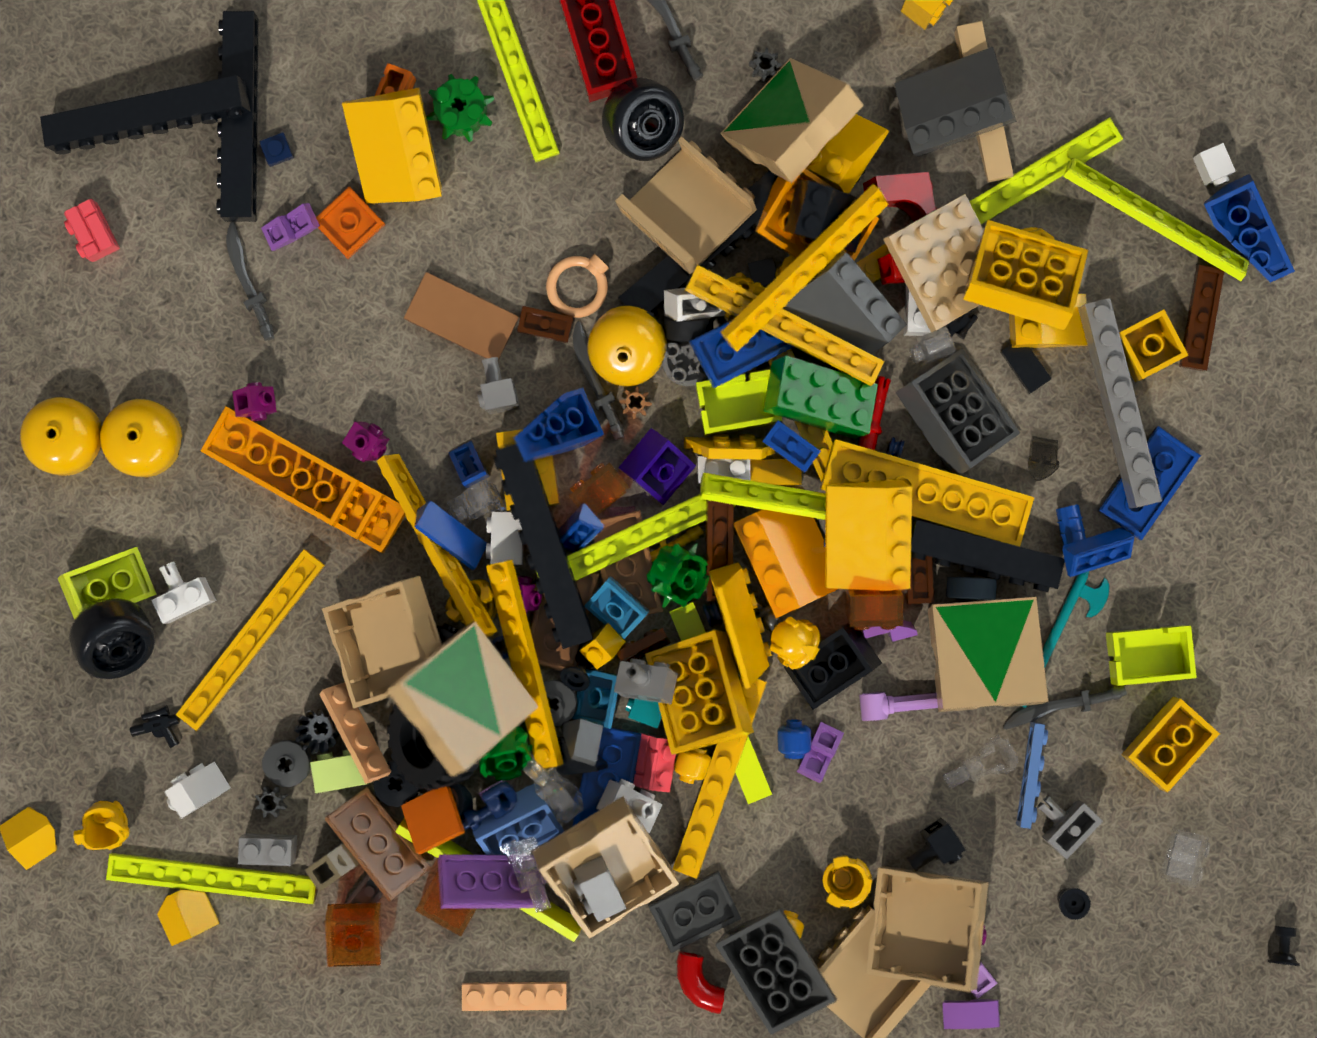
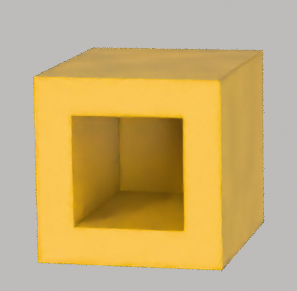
M609 623L593 633V640L587 641L579 650L596 669H599L613 659L626 642Z

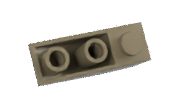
M343 843L305 869V871L320 892L360 864Z

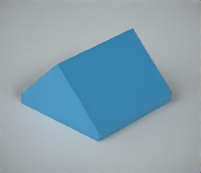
M612 576L584 605L604 625L609 623L623 639L630 634L650 611Z
M586 669L585 671L590 678V684L586 690L577 691L578 707L572 719H583L611 729L618 696L614 692L617 674Z

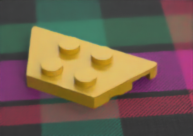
M714 434L713 438L684 437L685 449L693 448L694 453L703 455V457L708 459L762 460L766 456L775 454L773 449L762 442L765 438H755V435L741 434L739 438H729L727 434Z

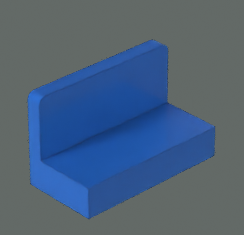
M779 420L762 441L804 473L821 452Z

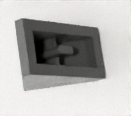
M583 719L563 723L561 730L571 759L594 766L597 761L603 726Z

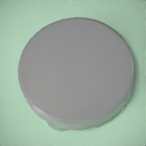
M671 340L667 344L662 365L665 374L672 382L689 387L695 386L697 382H702L707 378L689 341Z

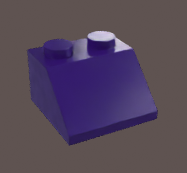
M650 428L618 468L664 505L696 465L668 439Z

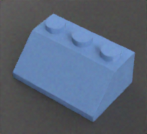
M539 782L516 792L517 802L511 812L499 819H496L491 814L482 820L477 830L473 831L476 841L486 855H522L564 832Z

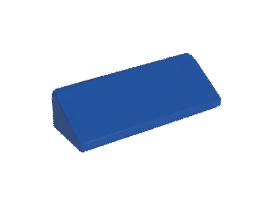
M428 501L417 510L414 527L468 568L474 570L486 549L487 543L432 501Z
M583 503L559 528L564 548L573 553L583 549L603 529L604 525L591 509Z
M1118 528L1063 545V556L1068 576L1073 577L1131 558L1135 536L1124 528Z

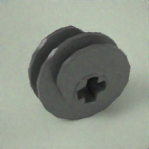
M560 680L543 682L547 699L553 700L557 698L559 700L557 704L559 708L550 709L554 727L569 722L575 715L578 707L577 696L574 690L566 687Z
M282 740L270 746L265 752L262 759L263 771L274 784L281 787H293L304 781L311 770L310 762H312L311 755L307 749L302 750L303 745L293 740ZM285 759H290L292 764L284 768L282 763L285 762Z

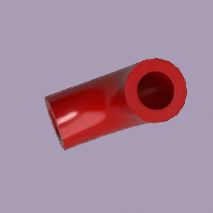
M678 952L677 979L683 994L695 1006L720 1014L724 1002L725 988L714 986L705 979L702 972L703 956L689 952Z

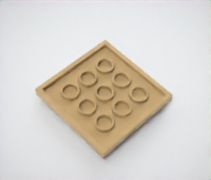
M966 194L957 197L883 239L930 332L937 331L979 306V304L963 300L984 231Z

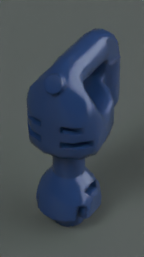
M500 782L482 792L481 797L485 801L486 806L479 810H468L463 813L465 818L461 821L464 829L466 830L471 827L475 831L480 827L482 820L493 814L496 819H499L511 812L517 802V793L511 784Z

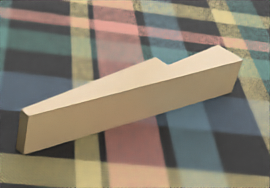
M982 21L956 27L954 35L960 59L988 49ZM1004 126L976 136L987 183L1012 178L1014 175Z

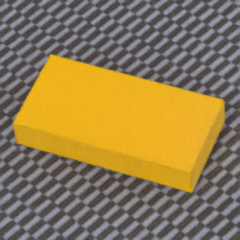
M786 459L750 460L751 481L779 486L802 485V471Z

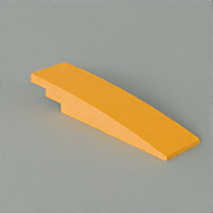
M225 406L200 450L209 457L381 553L386 551L405 517V512L399 502L256 422L251 421L247 417H236L235 411Z

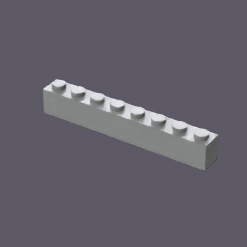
M1108 298L1084 304L1078 310L1129 509L1161 502L1162 499L1111 299Z

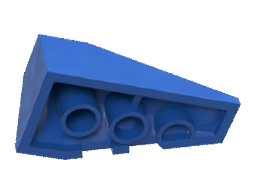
M1250 174L1225 185L1203 203L1214 227L1270 283L1295 272Z
M579 388L562 394L520 431L514 439L526 462L586 446L603 436L604 433L584 388Z

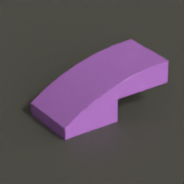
M303 203L285 216L276 217L261 229L271 250L275 251L320 227L310 204Z
M872 618L858 621L864 638L888 633L893 642L918 635L912 622L901 619Z
M820 722L811 739V750L802 758L796 772L820 783L844 733Z
M947 1000L942 1003L944 1029H982L1000 1026L999 1000Z

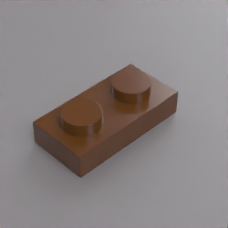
M523 306L517 332L568 343L574 318Z
M657 628L652 629L644 634V638L636 642L629 641L625 643L621 650L617 652V655L621 661L630 662L631 659H641L645 657L646 653L670 644V641L663 628L659 630Z

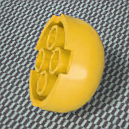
M619 306L606 311L594 324L587 344L589 360L594 370L606 381L619 386H635L652 378L661 367L667 349V340L662 325L649 315L646 310L634 306Z
M66 397L49 398L35 405L25 416L20 431L21 446L28 460L38 469L55 475H74L87 469L97 457L101 448L100 433L102 425L95 412L82 402Z
M133 399L123 402L110 411L102 424L100 443L106 459L114 468L130 476L152 477L161 474L176 461L181 447L182 430L177 418L168 408L151 400Z

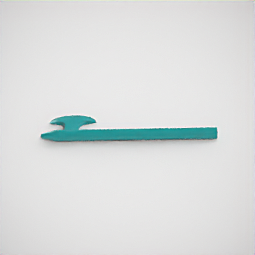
M1089 571L1077 575L1042 649L1044 668L1078 598L1081 597L1089 603L1086 617L1091 618L1103 609L1110 589L1108 580L1105 577L1101 585L1093 589L1085 585Z

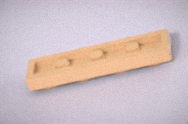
M345 682L323 689L319 695L365 784L388 776L391 770L359 708L353 709Z
M567 982L462 983V1011L567 1010Z

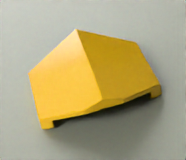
M27 807L0 825V833L7 851L26 870L57 851L54 827L45 815L31 807Z
M181 889L166 896L157 913L171 946L188 940L220 923L206 892Z

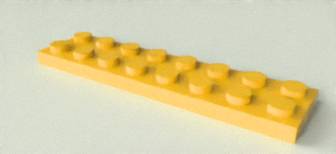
M834 439L820 490L826 491V485L901 479L912 486L911 516L988 539L1021 546L1034 497Z

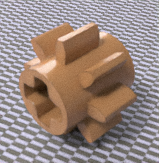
M638 387L631 394L628 390H625L626 400L622 399L619 401L627 407L623 410V414L633 413V420L636 419V414L638 413L646 416L644 408L652 406V403L645 402V398L649 393L640 394ZM632 397L636 400L642 399L640 409H637V407L631 409L629 407Z

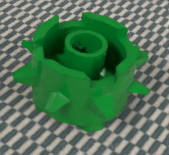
M449 74L447 82L442 84L437 90H429L428 94L434 99V111L427 115L426 119L439 121L443 128L442 139L447 140L451 135L455 134L459 137L465 136L468 142H472L473 133L477 132L480 126L492 125L493 122L487 117L486 106L495 98L494 96L482 94L478 87L479 77L474 76L470 80L455 79L452 74ZM458 104H462V105H463V108H464L463 111H461V112L458 111V109H457V105H458Z
M678 543L671 547L666 545L659 550L651 570L647 573V582L651 584L653 592H657L665 597L662 607L665 608L671 601L685 607L688 601L693 598H700L709 582V576L706 575V565L708 563L706 559L696 554L697 543L690 550L680 547Z
M517 725L479 759L480 773L484 777H487V775L495 776L496 781L511 780L521 776V770L526 767L530 768L533 762L530 752L532 745L528 743V733L520 728V725Z

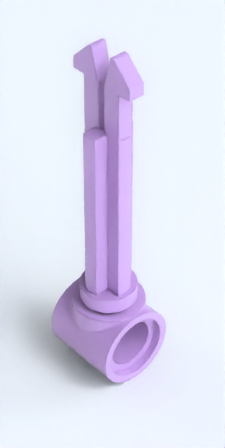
M885 692L859 694L862 721L888 719V715L894 714V712L938 708L936 693L895 697L886 696Z

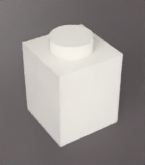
M1224 143L1200 152L1193 158L1205 186L1212 183L1215 187L1230 181L1228 177L1236 172Z

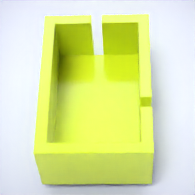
M770 370L750 373L749 381L746 382L745 374H742L716 388L712 387L709 380L697 382L695 387L699 409L705 408L700 413L704 436L776 424L778 420L782 422V417L763 411Z
M1179 625L1106 632L1108 656H1113L1114 659L1109 661L1112 685L1120 686L1197 678L1191 626Z

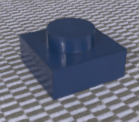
M284 132L259 141L269 167L294 158Z

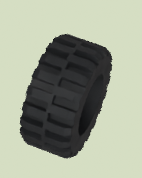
M395 703L393 706L394 710L391 711L388 719L390 724L387 726V733L389 734V740L387 741L388 747H391L392 760L396 762L399 773L405 775L404 779L420 789L435 790L464 782V780L472 776L480 763L479 760L466 771L451 777L428 746L421 731L409 721Z

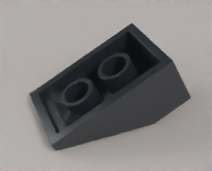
M798 180L783 231L815 241L858 197L810 180ZM861 232L843 250L855 253Z
M852 620L819 643L818 648L820 650L814 660L811 659L805 666L799 669H790V667L784 666V669L812 710H814L875 670L882 662Z

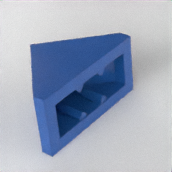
M472 441L448 452L464 487L468 488L490 476Z

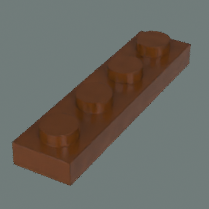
M1198 265L1196 267L1183 346L1188 356L1180 360L1179 367L1204 372L1208 369L1224 271L1219 268Z
M706 500V562L708 563L706 565V575L709 576V582L706 587V600L717 601L709 571L733 564L734 504Z
M911 516V520H919L926 523H930V521ZM926 556L925 561L911 558L910 589H906L907 604L934 603L931 557Z

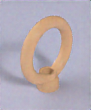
M595 254L590 259L583 256H571L559 261L551 269L546 282V292L550 303L559 313L573 318H582L593 314L602 306L606 299L608 283L605 272L609 267ZM574 266L588 269L595 276L598 286L596 296L592 302L579 308L570 307L563 303L556 289L560 274Z

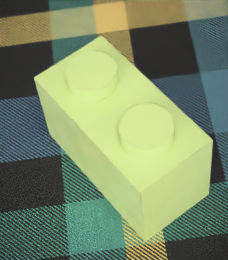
M348 749L342 750L343 755L333 757L332 752L317 755V760L310 762L315 793L366 785Z

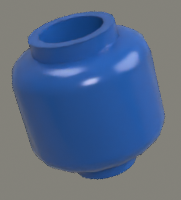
M789 719L786 720L785 725L778 728V751L783 753L785 758L801 759L805 757L806 753L810 752L811 729L809 726L802 724V720Z

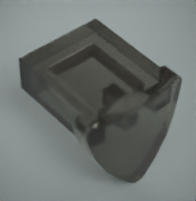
M1032 436L1028 456V469L1035 481H1041L1051 476L1059 468L1060 462L1057 461L1058 440Z

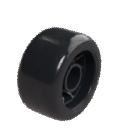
M634 78L620 84L611 92L603 108L602 127L607 140L615 149L629 158L638 161H651L666 155L676 145L683 131L684 112L680 100L669 88L651 79Z
M114 598L97 602L82 611L71 626L69 641L78 664L86 673L100 679H115L133 673L146 663L154 650L155 634L146 614L137 604L126 599Z

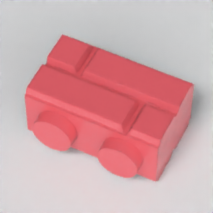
M93 199L84 201L64 212L67 218L64 221V225L70 235L75 234L78 240L75 247L82 258L86 257L89 261L95 262L120 249L98 203Z
M641 734L636 774L633 783L635 786L650 791L670 792L676 754H671L667 737Z

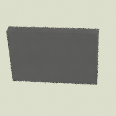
M719 871L648 905L671 953L741 919Z

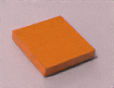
M350 186L316 217L320 225L318 228L348 260L386 225Z
M450 786L431 790L401 805L417 854L421 855L465 833Z

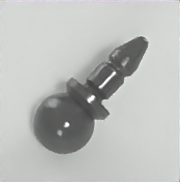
M755 596L758 608L754 610L759 613L757 618L761 617L763 626L767 630L773 631L776 625L783 622L782 616L775 618L770 606L765 607Z

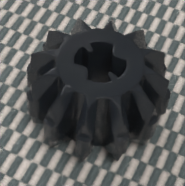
M319 709L316 713L312 710L308 711L306 716H301L298 719L299 725L294 728V732L300 734L295 742L303 741L302 750L310 747L311 754H316L318 751L326 753L329 747L332 748L336 745L335 738L339 737L340 733L334 729L336 726L334 722L330 721V714L324 716L322 709ZM316 729L320 732L318 735L314 732Z

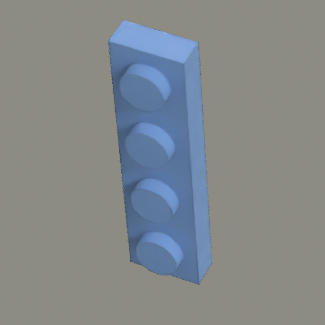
M1030 722L1016 825L1021 828L1031 829V824L1035 823L1037 818V807H1034L1035 797H1039L1041 790L1038 774L1044 767V756L1041 755L1042 745H1046L1048 739V730H1045V725L1042 723Z

